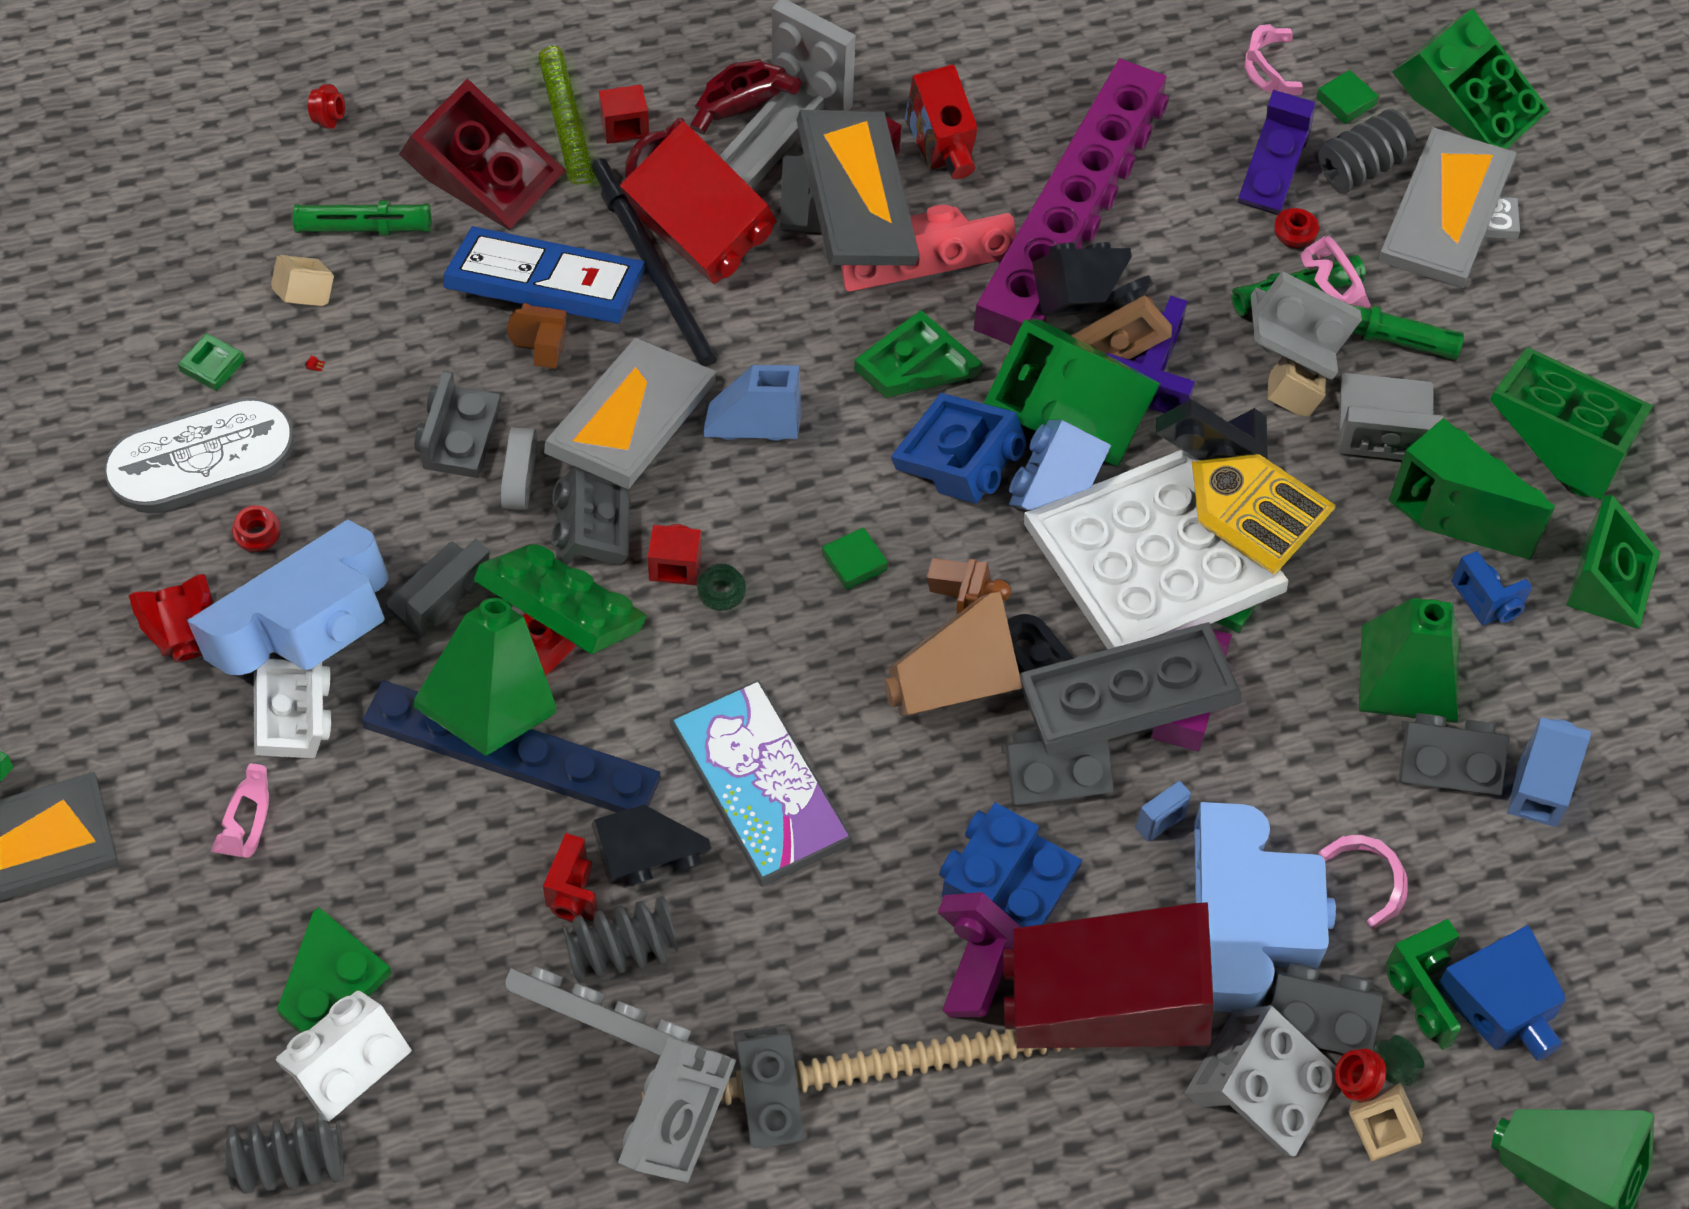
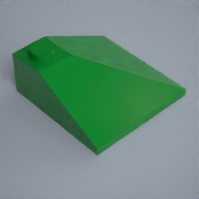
M1526 347L1490 398V401L1557 480L1567 484L1568 488L1579 496L1594 497L1598 500H1602L1653 407V405L1529 347Z

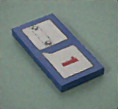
M472 226L443 274V288L519 304L527 303L531 306L566 310L568 314L620 324L643 277L645 261Z

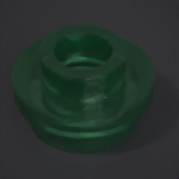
M720 563L710 566L700 576L697 591L699 599L705 606L713 610L725 611L736 607L742 602L746 593V584L741 573L733 566ZM718 585H726L730 588L727 592H716L713 589Z
M1394 1035L1389 1040H1380L1374 1046V1051L1384 1059L1386 1080L1393 1084L1400 1082L1406 1086H1412L1419 1080V1071L1424 1068L1425 1063L1419 1051L1407 1039L1400 1035Z

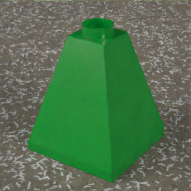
M499 598L486 599L479 607L465 614L414 699V708L485 756L556 714L557 707L524 617L512 610L507 601Z
M1411 598L1363 624L1361 628L1359 712L1416 718V713L1444 716L1446 717V722L1457 723L1459 632L1453 603L1435 599Z
M1515 1109L1511 1120L1501 1118L1493 1135L1491 1148L1499 1151L1500 1163L1554 1209H1633L1652 1166L1654 1114L1644 1110Z

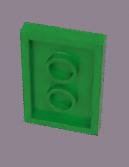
M529 544L480 563L473 580L590 654H594L638 633L647 617V614L633 606L629 598L619 593L610 592L596 584L590 574L580 569L570 568L557 560L551 550L541 545Z

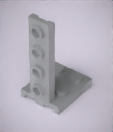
M779 0L772 7V64L784 67L786 74L800 78V90L796 95L780 91L777 95L773 96L719 155L752 189L758 185L800 137L796 121L800 110H824L826 108L831 111H849L853 107L856 35L788 0Z
M537 966L533 967L531 974L510 968L506 978V988L510 992L660 1055L656 1068L646 1079L644 1098L636 1118L624 1134L623 1151L618 1163L638 1172L688 1183L736 1059L688 1041L691 1030L661 1019L658 1028L645 1023L648 1012L621 1001L617 1002L615 1009L602 1005L605 994L578 983H575L573 991L562 988L560 985L564 977Z

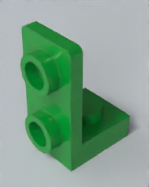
M1449 919L1396 943L1386 962L1388 965L1387 976L1392 987L1401 995L1406 993L1416 1009L1415 1019L1419 1029L1427 1038H1435L1442 1050L1452 1046L1461 1027L1427 974L1441 969L1451 960L1450 953L1460 935Z

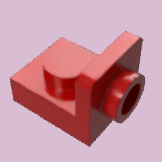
M565 833L543 884L545 904L554 915L566 921L573 922L574 917L578 915L593 921L594 913L598 911L596 894L584 889L591 873L592 860L587 859L585 839Z

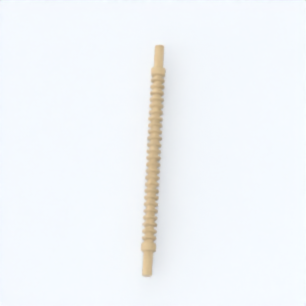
M992 1029L988 1037H984L982 1032H977L974 1039H969L967 1034H962L958 1042H954L953 1038L948 1036L944 1044H939L937 1039H932L930 1046H924L923 1042L918 1041L916 1048L909 1049L907 1044H902L900 1051H894L892 1046H888L886 1053L879 1054L878 1049L874 1048L869 1056H864L862 1051H858L855 1058H849L847 1053H843L839 1061H834L832 1056H827L825 1063H819L817 1058H813L811 1065L804 1066L803 1062L799 1060L796 1063L795 1070L797 1086L801 1093H806L808 1086H815L817 1091H821L822 1085L825 1083H830L831 1088H836L839 1081H845L847 1086H851L853 1079L860 1078L861 1083L865 1084L869 1076H875L877 1081H881L883 1074L889 1073L891 1078L895 1079L899 1071H904L906 1076H911L913 1069H920L922 1074H926L930 1066H934L936 1071H941L944 1064H949L952 1069H956L958 1062L964 1061L965 1065L970 1067L974 1059H979L981 1064H986L987 1058L993 1056L995 1061L1000 1062L1004 1054H1008L1010 1059H1016L1018 1052H1023L1026 1057H1030L1032 1050L1038 1049L1039 1053L1044 1055L1047 1048L1017 1049L1016 1034L1013 1030H1005L1004 1034H999L996 1029ZM1053 1048L1055 1052L1061 1051V1048ZM740 1070L736 1071V1077L729 1078L721 1101L724 1100L727 1106L731 1105L733 1098H739L741 1103H745ZM644 1091L641 1092L642 1100L644 1098Z

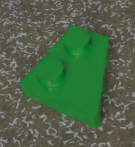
M920 310L858 356L854 361V371L885 398L975 378L981 374L983 362Z
M318 907L312 913L277 1007V1012L298 1033L310 1030L329 1014L331 1007L338 1000L350 996L356 991H361L369 997L392 974L391 968Z

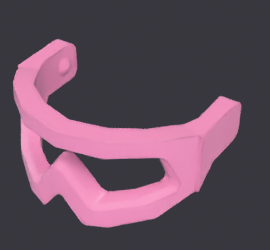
M1271 24L1259 25L1252 33L1244 68L1250 80L1266 92L1272 93L1273 90H1277L1293 96L1302 95V82L1285 81L1267 63L1262 53L1258 51V49L1273 42H1291L1293 33L1290 28H1274ZM1253 62H1257L1261 69L1271 78L1270 81L1266 82L1258 74Z
M1324 236L1304 249L1300 254L1302 262L1309 270H1318L1314 280L1325 293L1348 304L1370 308L1371 305L1361 279L1335 240L1330 236ZM1313 254H1315L1317 259L1333 254L1352 282V285L1343 295L1328 282L1333 262L1327 259L1313 260Z
M253 763L248 765L246 779L239 784L223 817L221 825L225 829L216 836L211 852L249 858L255 853L269 805L267 769L265 766ZM242 796H246L257 803L252 830L245 845H243L245 831L233 818Z
M1343 835L1319 851L1318 854L1325 861L1334 858L1343 851H1367L1387 860L1394 872V890L1385 908L1367 920V923L1373 930L1399 915L1407 899L1408 878L1396 853L1381 840L1364 835H1349L1346 837Z

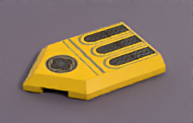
M1260 454L1192 461L1198 523L1273 575L1281 569L1335 509V504Z

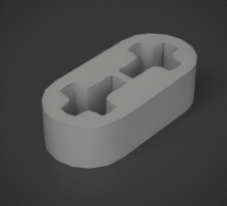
M514 427L510 429L501 484V506L503 509H528L537 452L536 429Z

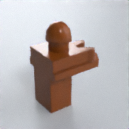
M523 303L521 309H516L510 315L507 325L508 337L514 346L534 349L533 366L557 368L565 341L567 311L531 306Z
M932 558L927 574L929 591L958 597L957 614L982 595L1001 591L1003 602L1008 600L1011 595V587L1006 581L1001 579L991 580L988 562H980L975 559H968V562Z

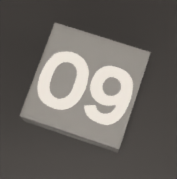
M1500 197L1485 237L1518 239L1520 234L1518 198Z

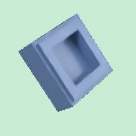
M1180 780L1141 807L1136 830L1146 841L1149 840L1151 842L1185 818L1191 792Z

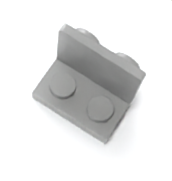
M1343 373L1340 379L1338 453L1403 460L1406 449L1443 418L1441 415H1433V383Z
M1273 1006L1233 1010L1184 1094L1201 1107L1230 1105L1285 1156H1296L1337 1084L1335 1081L1336 1066Z

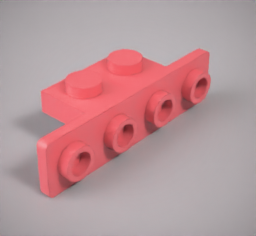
M950 205L932 206L927 209L926 213L910 216L920 255L916 265H841L843 285L848 292L1000 261L1016 237L1014 217L1010 213L968 221L957 207Z

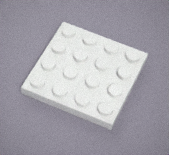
M1182 449L1094 484L1090 489L1024 513L1025 527L1107 649L1207 622L1211 624L1287 591L1288 579L1281 569L1273 575L1198 523L1192 461L1200 460Z

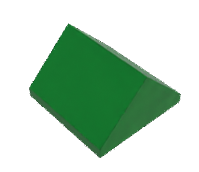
M1613 495L1603 497L1587 531L1566 606L1637 629L1641 626L1660 551Z

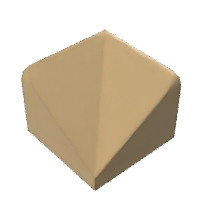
M280 255L276 256L271 286L275 293L286 303L324 306L329 303L334 275L319 259Z
M1282 356L1271 370L1268 379L1267 399L1296 415L1310 416L1325 397L1326 377L1321 374H1310L1304 371L1297 362Z
M1401 1083L1380 1090L1373 1099L1367 1102L1359 1103L1354 1101L1351 1103L1349 1114L1371 1162L1422 1143V1128Z

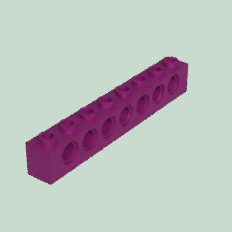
M1118 59L977 302L974 331L1012 345L1024 320L1040 319L1046 322L1048 315H1042L1032 262L1048 255L1049 248L1054 245L1072 242L1076 244V249H1084L1081 246L1085 240L1090 242L1094 240L1101 223V217L1099 216L1101 210L1109 211L1112 208L1119 190V186L1116 185L1119 178L1128 179L1136 160V155H1133L1136 148L1144 150L1150 139L1153 129L1150 123L1153 118L1161 120L1169 102V96L1164 94L1166 75L1124 59Z

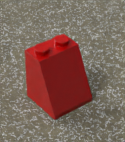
M684 121L619 185L639 219L712 284H716L722 278L731 276L740 266L742 257L753 246L762 244L770 236L776 223L769 205Z

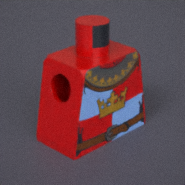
M952 64L913 75L904 119L929 168L932 170L946 166L951 178L955 180L971 175L976 169L971 155L978 130L955 65Z

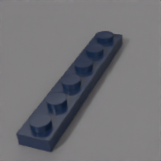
M382 680L362 720L364 729L616 813L640 805L649 807L661 780L660 771L533 729L528 730L485 756L414 708V699L418 691Z

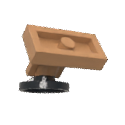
M1150 275L1112 291L1106 302L1094 308L1097 313L1107 309L1116 311L1071 336L1105 354L1110 353L1125 359H1131L1170 338L1172 325L1154 306V300L1150 296L1146 297L1145 295L1148 288L1154 285Z

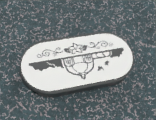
M236 399L127 434L112 447L106 458L104 467L105 479L113 497L125 507L128 505L143 513H161L272 477L284 466V461L288 458L289 453L291 456L294 447V435L288 417L278 406L262 399Z

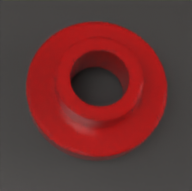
M323 84L319 89H313L308 97V113L311 121L314 124H321L324 128H335L337 120L344 117L345 100L333 84Z
M1300 208L1283 210L1278 214L1274 223V232L1277 238L1284 245L1291 248H1302L1311 244L1316 239L1319 231V223L1316 217Z
M252 505L242 509L237 514L232 525V535L240 548L250 552H260L271 548L279 540L281 525L278 517L272 511L260 505ZM255 527L265 528L259 533H249Z
M1366 1048L1346 1052L1339 1059L1335 1069V1081L1347 1098L1359 1103L1373 1099L1382 1089L1386 1078L1384 1059L1377 1052Z

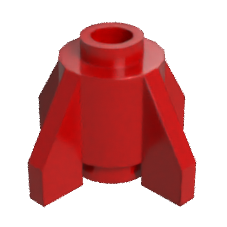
M197 574L183 582L182 585L168 587L155 593L154 591L133 592L128 595L140 629L160 649L162 656H172L174 662H183L202 655L187 620L214 604L205 574Z

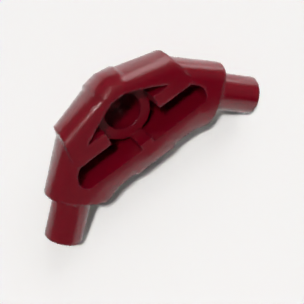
M761 59L730 64L706 83V88L695 105L698 111L689 127L705 135L712 120H721L738 113L743 114L759 107L760 103L768 101L777 95L780 91L796 95L800 90L801 80L786 74L784 67L762 62Z

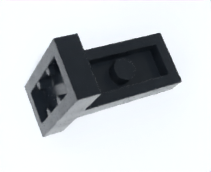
M1190 399L1156 417V434L1200 461L1260 454L1268 460L1267 416L1255 408L1227 422Z

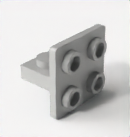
M1283 271L1267 292L1260 288H1255L1251 294L1254 339L1264 351L1272 355L1280 354L1297 362L1304 371L1313 375L1321 374L1329 379H1333L1337 375L1336 353L1362 321L1361 310Z

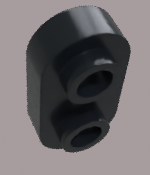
M1020 614L1013 616L1007 621L1019 673L1074 659L1040 618L1030 614ZM1024 639L1030 641L1033 646L1021 648L1016 642Z

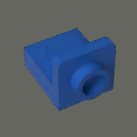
M1478 551L1461 557L1451 580L1482 626L1496 619L1501 623L1515 619L1524 611V604L1532 590V585L1527 579L1504 588L1497 571L1492 566L1487 565Z

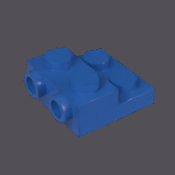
M940 393L891 455V459L896 470L933 480L938 493L977 504L984 493L992 494L997 490L1001 480V471L1008 461H1017L1021 458L1026 447V437L1016 412Z
M994 802L987 814L978 810L971 819L965 832V837L970 839L963 852L961 853L953 849L944 861L939 876L945 879L942 897L951 894L983 892L1019 925V928L1042 925L1047 922L1078 872L1082 859L1038 836L1039 826Z

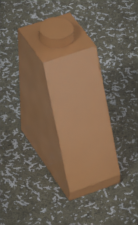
M1001 591L980 596L888 667L890 677L884 679V686L891 708L897 706L900 715H909L1022 689Z

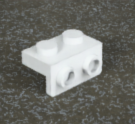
M268 659L260 668L254 670V755L297 758L316 757L321 740H328L331 731V711L323 710V696H328L330 688L329 666H322L321 662L312 669L303 670L288 660Z
M356 991L352 995L338 1000L331 1007L329 1014L310 1030L296 1035L287 1045V1049L277 1056L276 1061L283 1070L293 1076L315 1109L320 1114H324L327 1121H330L412 1050L381 1004L361 991Z

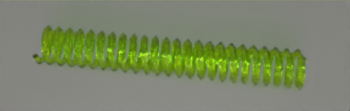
M548 46L539 53L538 58L568 179L576 185L588 184L594 179V173L585 137L583 136L584 133L570 84L568 70L566 69L563 50L558 46ZM549 49H557V50H558V51H550V52H547L546 54H544V52L547 51V50H549ZM558 54L557 56H551L545 59L548 55ZM552 59H559L558 61H552L550 63H547ZM561 64L560 66H554V67L548 68V67L551 66V65ZM562 69L561 71H555L553 73H550L552 70ZM561 74H563L562 76H557V77L551 78V77L554 76V75H561ZM562 79H564V81H559V82H556V83H552V82H554L555 80H562ZM559 90H567V91H562V92H559V93H555V92H557V91H559ZM561 95H568L567 97H561L559 99L557 98ZM562 100H569L568 102L558 104ZM571 105L570 107H564L562 109H559L561 106ZM572 110L571 112L560 114L563 111ZM571 115H573V117H568V118H565V119H561V118H563V117H565V116H571ZM567 121H574L572 123L563 124ZM569 126H576L574 128L565 129ZM577 131L576 133L566 135L568 132ZM578 136V138L567 140L570 137ZM577 141H579V143H577V144L568 145V144H570V143H572V142H577ZM574 147H581L579 149L570 150ZM582 152L581 154L572 156L573 153ZM579 157L581 158V157H583V159H579V160H576V161H572V160H574V159H576V158H579ZM578 163H585L583 165L574 166ZM580 168H586L585 170L576 171ZM588 173L585 176L577 177L580 174ZM590 176V179L587 180V181H585V182H577V181H575L576 179H579V178H585V179H586V178H588V177Z

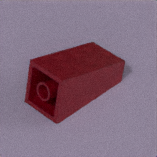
M1208 902L1013 928L1014 948H1004L1003 957L1004 980H1014L1015 997H1004L1005 1030H1015L1017 1049L1210 1046L1214 1002Z

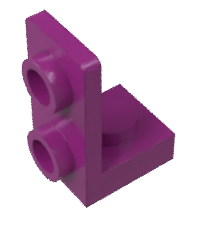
M983 892L944 895L937 913L954 927L956 935L967 940L968 943L942 1010L951 1018L983 1017L988 1013L1004 970L1003 950L1004 948H1012L1014 943L1013 928H1019V925Z

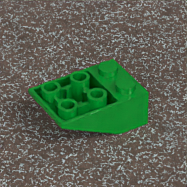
M1473 8L1444 26L1392 71L1415 102L1466 137L1504 149L1513 144L1550 110Z
M1026 319L1023 321L983 404L1016 412L1020 424L1035 431L1042 424L1046 425L1048 420H1063L1110 444L1111 447L1104 461L1118 467L1161 383L1040 319Z
M1442 418L1406 449L1388 500L1424 530L1528 560L1534 555L1555 508V505L1547 500L1540 490L1528 485L1514 474L1502 460L1490 455L1476 444L1465 431L1456 428L1445 418Z

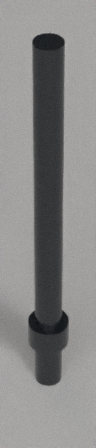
M601 158L594 161L591 169L602 188V199L609 211H615L641 260L645 261L648 273L698 363L705 367L716 363L717 358L635 210L619 185L622 181L617 180L606 159Z

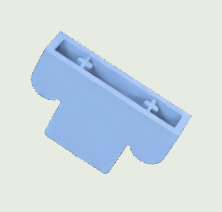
M347 519L187 621L204 660L226 674L243 675L250 673L265 664L270 657L269 654L272 652L279 654L303 670H309L385 620L375 592L386 585L389 580V574L374 535L369 530Z
M1200 802L1194 822L1196 903L1208 902L1213 1011L1232 1013L1236 1009L1260 1007L1271 987L1275 972L1274 967L1288 968L1289 963H1296L1318 968L1329 944L1328 929L1334 928L1336 916L1335 899L1327 898L1325 859L1321 855L1264 852L1270 826L1268 819L1260 810L1244 804Z

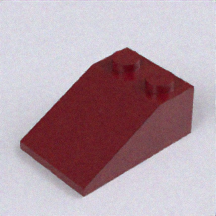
M468 78L409 137L399 153L427 181L508 230L526 214L566 171Z

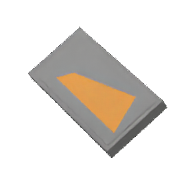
M1433 127L1381 249L1378 261L1464 288L1498 200L1507 182L1517 152Z
M634 338L546 439L544 453L629 489L712 388L717 371Z

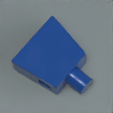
M1528 925L1446 968L1437 985V989L1495 1050L1520 1038L1534 1059L1540 1061L1562 1046L1563 1043L1548 1022L1557 1016L1564 1005L1565 994L1533 931Z

